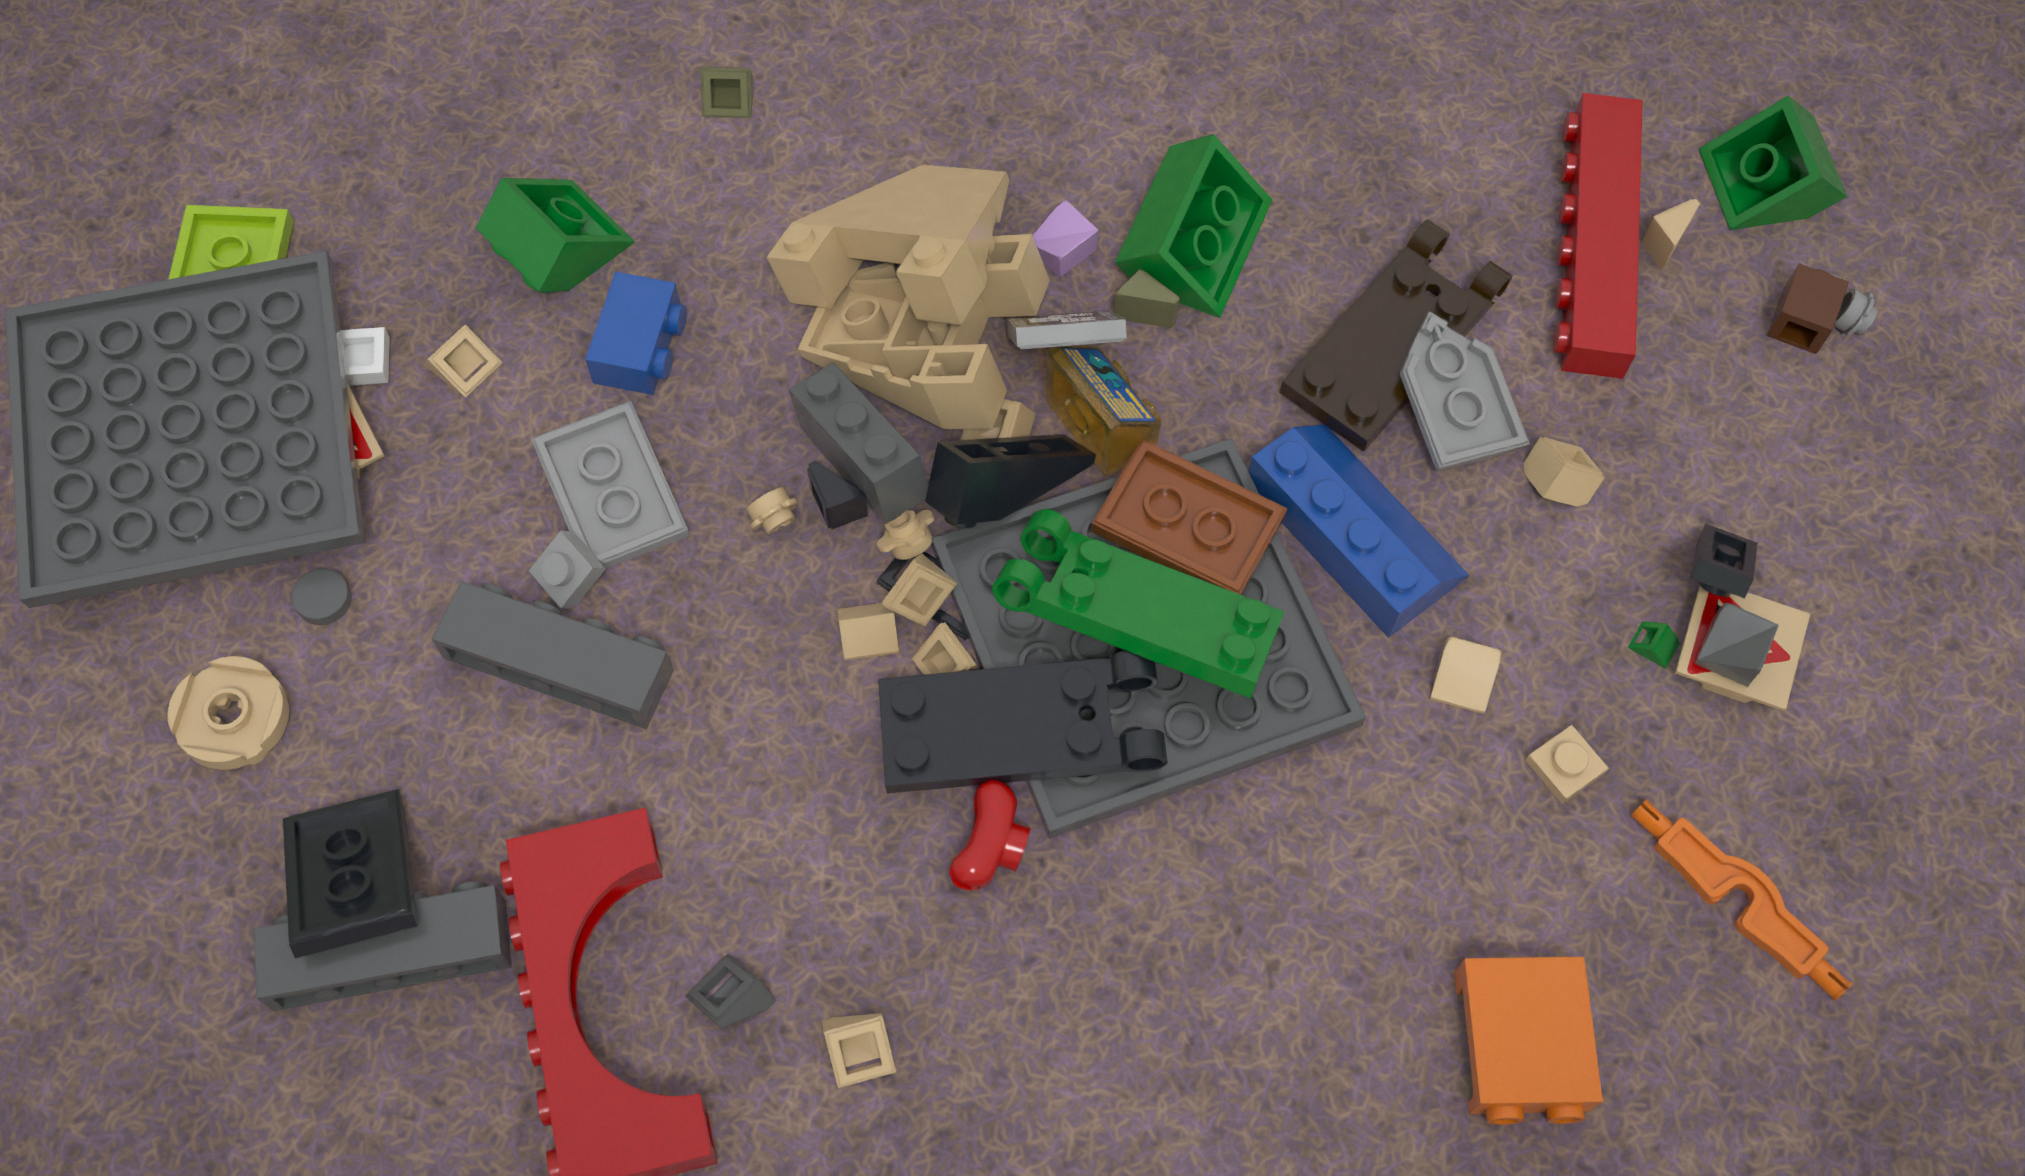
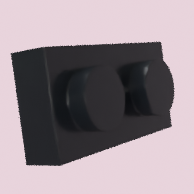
M1705 524L1696 545L1690 578L1699 581L1700 587L1712 594L1722 597L1734 594L1745 598L1754 580L1758 543Z

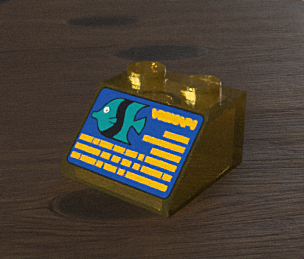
M1058 346L1048 350L1045 402L1074 439L1096 454L1094 464L1105 478L1127 465L1141 439L1156 446L1158 445L1161 426L1159 413L1148 399L1144 398L1141 400L1130 386V380L1126 371L1117 361L1110 362L1099 347Z

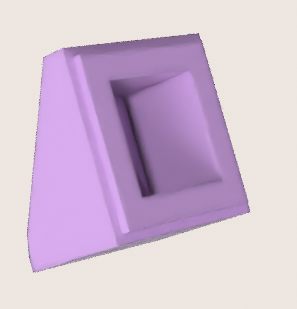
M1065 200L1054 209L1036 230L1033 238L1042 261L1060 278L1097 250L1099 230Z

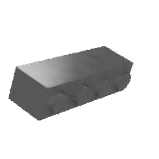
M461 581L432 637V641L443 659L646 730L673 673V668L665 648L650 638L635 636L631 640L614 634V631L609 626L598 620L584 618L582 622L567 618L563 616L560 610L548 603L533 601L530 605L515 600L504 589L489 583H483L481 587H477Z
M484 882L462 883L454 886L452 893L431 897L426 893L414 892L417 927L296 959L289 946L288 916L277 917L273 920V925L253 928L257 999L272 1011L512 968L505 899L495 885L488 886Z

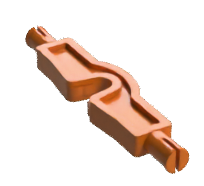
M1648 799L1632 813L1630 817L1634 818L1658 840L1654 844V849L1678 870L1706 903L1716 904L1731 889H1741L1747 894L1749 904L1741 912L1740 917L1735 920L1734 926L1736 930L1774 957L1793 976L1800 979L1807 975L1831 996L1834 1001L1851 986L1852 982L1848 981L1823 958L1829 950L1828 946L1785 908L1777 887L1759 868L1741 858L1724 854L1685 818L1682 817L1673 824Z

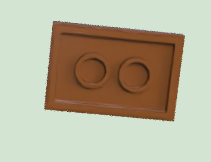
M1141 439L1093 520L1091 532L1150 561L1243 595L1280 528L1288 508Z

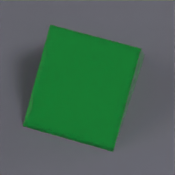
M1642 621L1627 648L1666 669L1681 642L1668 623ZM1642 629L1648 631L1642 643H1635Z

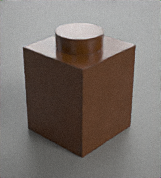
M1798 264L1783 288L1767 336L1817 354L1833 331L1849 282L1832 276L1824 270Z

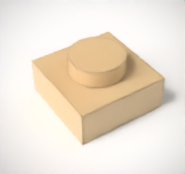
M1573 725L1533 751L1525 760L1561 804L1603 776L1609 769Z

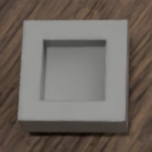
M560 531L528 571L560 608L570 609L585 596L606 569L574 532Z

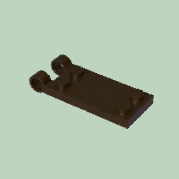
M1429 219L1425 220L1417 228L1407 246L1281 384L1279 393L1362 451H1365L1409 401L1399 373L1426 314L1430 311L1448 322L1447 327L1465 337L1495 303L1492 301L1495 295L1500 297L1505 292L1513 277L1512 274L1494 262L1489 261L1477 274L1469 289L1465 291L1430 268L1428 265L1432 262L1429 259L1431 254L1433 253L1437 256L1443 250L1450 233ZM1428 290L1436 297L1429 296L1426 291Z

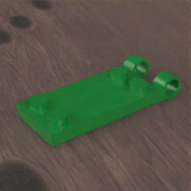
M1041 509L1031 515L1021 533L1022 547L1030 556L1038 560H1052L1060 563L1052 581L1049 583L1044 581L1042 572L1033 563L1024 559L1007 561L992 586L994 598L1001 606L1014 612L1030 613L1251 699L1285 611L1113 547L1103 541L1071 531L1067 519L1054 510ZM1037 530L1049 533L1055 540L1044 538ZM1010 581L1022 584L1027 590L1015 587Z

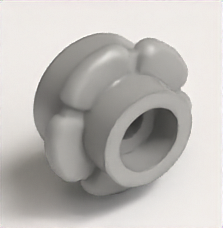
M1854 288L1846 291L1834 327L1841 330L1840 336L1845 337L1853 333L1861 335L1872 325L1878 310L1873 307L1875 300L1871 292L1863 294Z

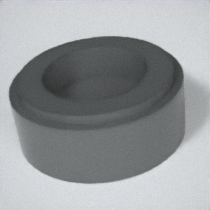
M316 569L304 574L296 582L292 590L294 608L305 621L314 625H327L336 622L348 611L352 600L351 590L344 578L339 573L330 569Z

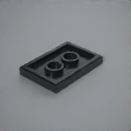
M399 789L283 818L289 946L295 959L418 926L406 816Z

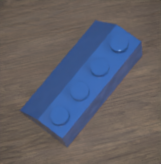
M1328 426L1293 427L1252 456L1248 472L1259 495L1288 508L1282 524L1388 638L1469 577V574Z

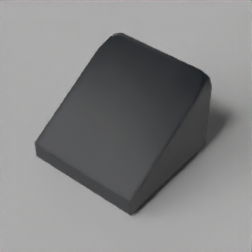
M817 461L808 464L807 472L810 490L828 529L831 528L833 530L868 516L866 496L861 490Z

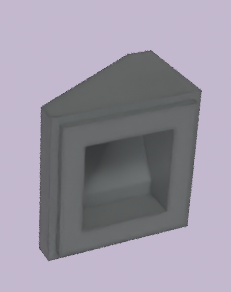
M729 954L685 995L695 1007L719 1028L764 1012L776 1002L763 983ZM730 972L732 976L707 999L705 996Z

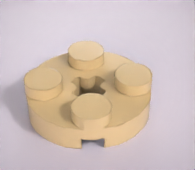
M239 656L215 659L208 662L211 666L210 668L202 670L196 676L192 673L186 676L176 687L171 697L167 714L170 730L175 735L178 745L196 763L212 769L231 770L261 762L279 742L287 727L289 703L281 683L263 664L253 659ZM232 701H238V708L242 711L240 716L233 720V722L224 724L216 716L218 710H226L230 707Z

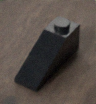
M1065 434L937 442L925 503L944 515L947 523L956 527L973 528L979 522L1000 521L1094 465L1096 454Z

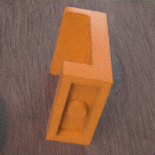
M1584 957L1465 958L1454 971L1456 994L1463 995L1473 1084V1097L1468 1101L1469 1114H1486L1487 1123L1492 1125L1521 1123L1524 1121L1523 1113H1547V1121L1552 1124H1571L1584 1121V1112L1592 1111L1603 1102Z

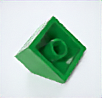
M1789 95L1699 148L1730 230L1808 219L1848 197L1814 115Z
M501 178L476 226V229L491 243L492 250L500 257L508 260L523 275V281L530 288L541 293L570 291L635 242L573 180Z

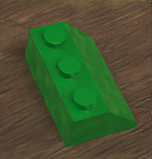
M1214 134L1171 145L1114 263L1129 278L1139 269L1144 270L1179 296V304L1220 318L1273 199Z

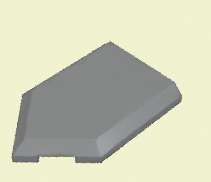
M1429 311L1423 320L1399 374L1436 471L1441 472L1487 460L1530 445L1493 348L1476 338L1472 340L1467 339L1447 327V321Z

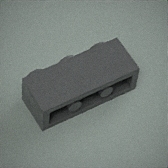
M833 362L788 389L800 427L846 481L864 493L866 503L885 524L926 500L928 484L919 453Z

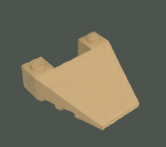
M920 165L793 221L770 251L767 259L789 303L825 308L833 306L864 260L901 264L896 274L916 319L962 325L986 286L988 276L985 271L987 256L993 255L995 241L992 234L995 223H999L1001 220L1009 184L1008 174L1004 171Z
M1033 235L993 236L995 241L993 255L987 256L985 271L988 276L985 289L962 325L916 319L896 274L898 268L895 267L894 263L887 262L857 270L831 308L817 307L798 347L801 357L823 368L833 362L852 383L942 429H993L1007 393V388L988 344L978 343L987 321L991 317L1037 315L1050 279Z

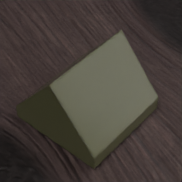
M701 67L702 117L751 118L754 80L751 68Z

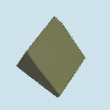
M1139 269L1116 292L1113 313L1126 319V321L1172 328L1176 324L1180 299L1179 296L1144 270Z

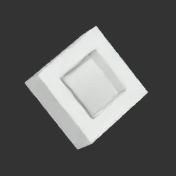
M385 327L340 330L345 375L348 385L388 383L390 337Z

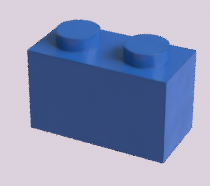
M615 272L585 359L593 384L654 395L658 380H666L668 378L673 360L672 350L669 349L673 335H682L687 317V308L680 303L676 283Z

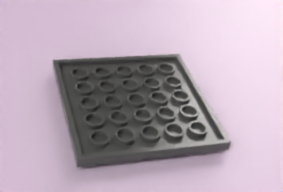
M327 251L5 309L20 601L28 608L365 543L333 263Z
M1233 438L1179 456L1259 494ZM1119 476L1018 509L1000 521L979 522L973 528H961L931 538L932 549L940 568L957 583L950 594L981 669L1111 658L1114 654L1124 651L1121 648L1030 613L1008 610L996 601L992 592L993 583L1003 565L1012 559H1024L1033 563L1042 572L1044 581L1049 583L1052 581L1060 563L1052 560L1042 561L1030 556L1022 547L1020 540L1021 533L1031 515L1041 509L1054 510L1063 515L1069 522L1071 531L1140 556L1091 532L1092 522ZM1037 530L1044 538L1055 540L1049 533ZM1278 532L1243 593L1245 597L1259 600L1264 604L1285 611L1251 699L1157 662L1158 683L1153 688L1133 693H1108L1113 738L1139 729L1160 730L1165 735L1168 763L1160 769L1148 772H1118L1026 781L1049 839L1363 726L1366 719L1364 712ZM1010 581L1015 587L1027 590L1022 584ZM1085 709L1080 712L1079 717L1082 720L1091 721L1094 719L1095 713L1092 710Z

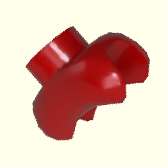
M988 780L981 784L973 797L975 820L971 836L967 845L952 860L949 869V875L953 884L960 889H982L990 884L998 866L1016 872L1022 858L1031 828L1013 822L1018 805L1017 798L1009 786L998 780Z

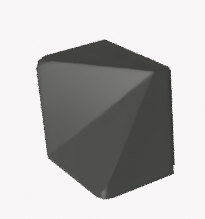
M1724 603L1712 618L1694 664L1748 687L1760 673L1779 625L1733 604Z

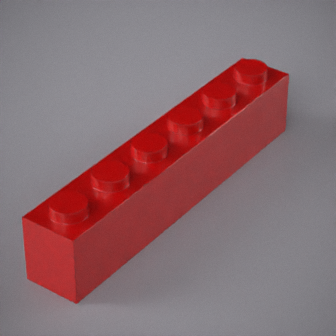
M1582 93L1576 111L1568 112L1565 117L1562 141L1571 143L1570 152H1566L1564 155L1560 180L1563 183H1569V194H1563L1558 220L1559 224H1567V236H1561L1557 251V266L1565 267V278L1559 279L1555 294V308L1563 309L1564 311L1563 322L1559 321L1557 323L1553 337V352L1562 353L1561 371L1623 379L1636 356L1643 100Z

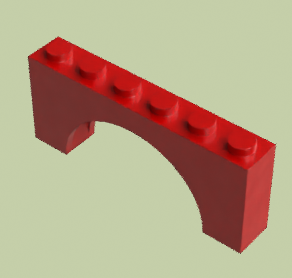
M646 808L507 839L506 846L509 860L500 862V873L506 895H515L518 915L509 917V929L515 951H524L527 969L526 972L518 973V985L524 1008L533 1007L536 1029L527 1031L528 1048L534 1067L542 1066L546 1088L537 1090V1104L543 1126L552 1125L555 1149L547 1150L546 1152L549 1176H672L718 1164L707 1104L701 1094L687 1096L657 1095L642 1091L621 1081L605 1069L595 1058L587 1043L579 1018L577 1003L579 968L584 950L595 927L606 912L623 896L643 884L663 878L653 823Z

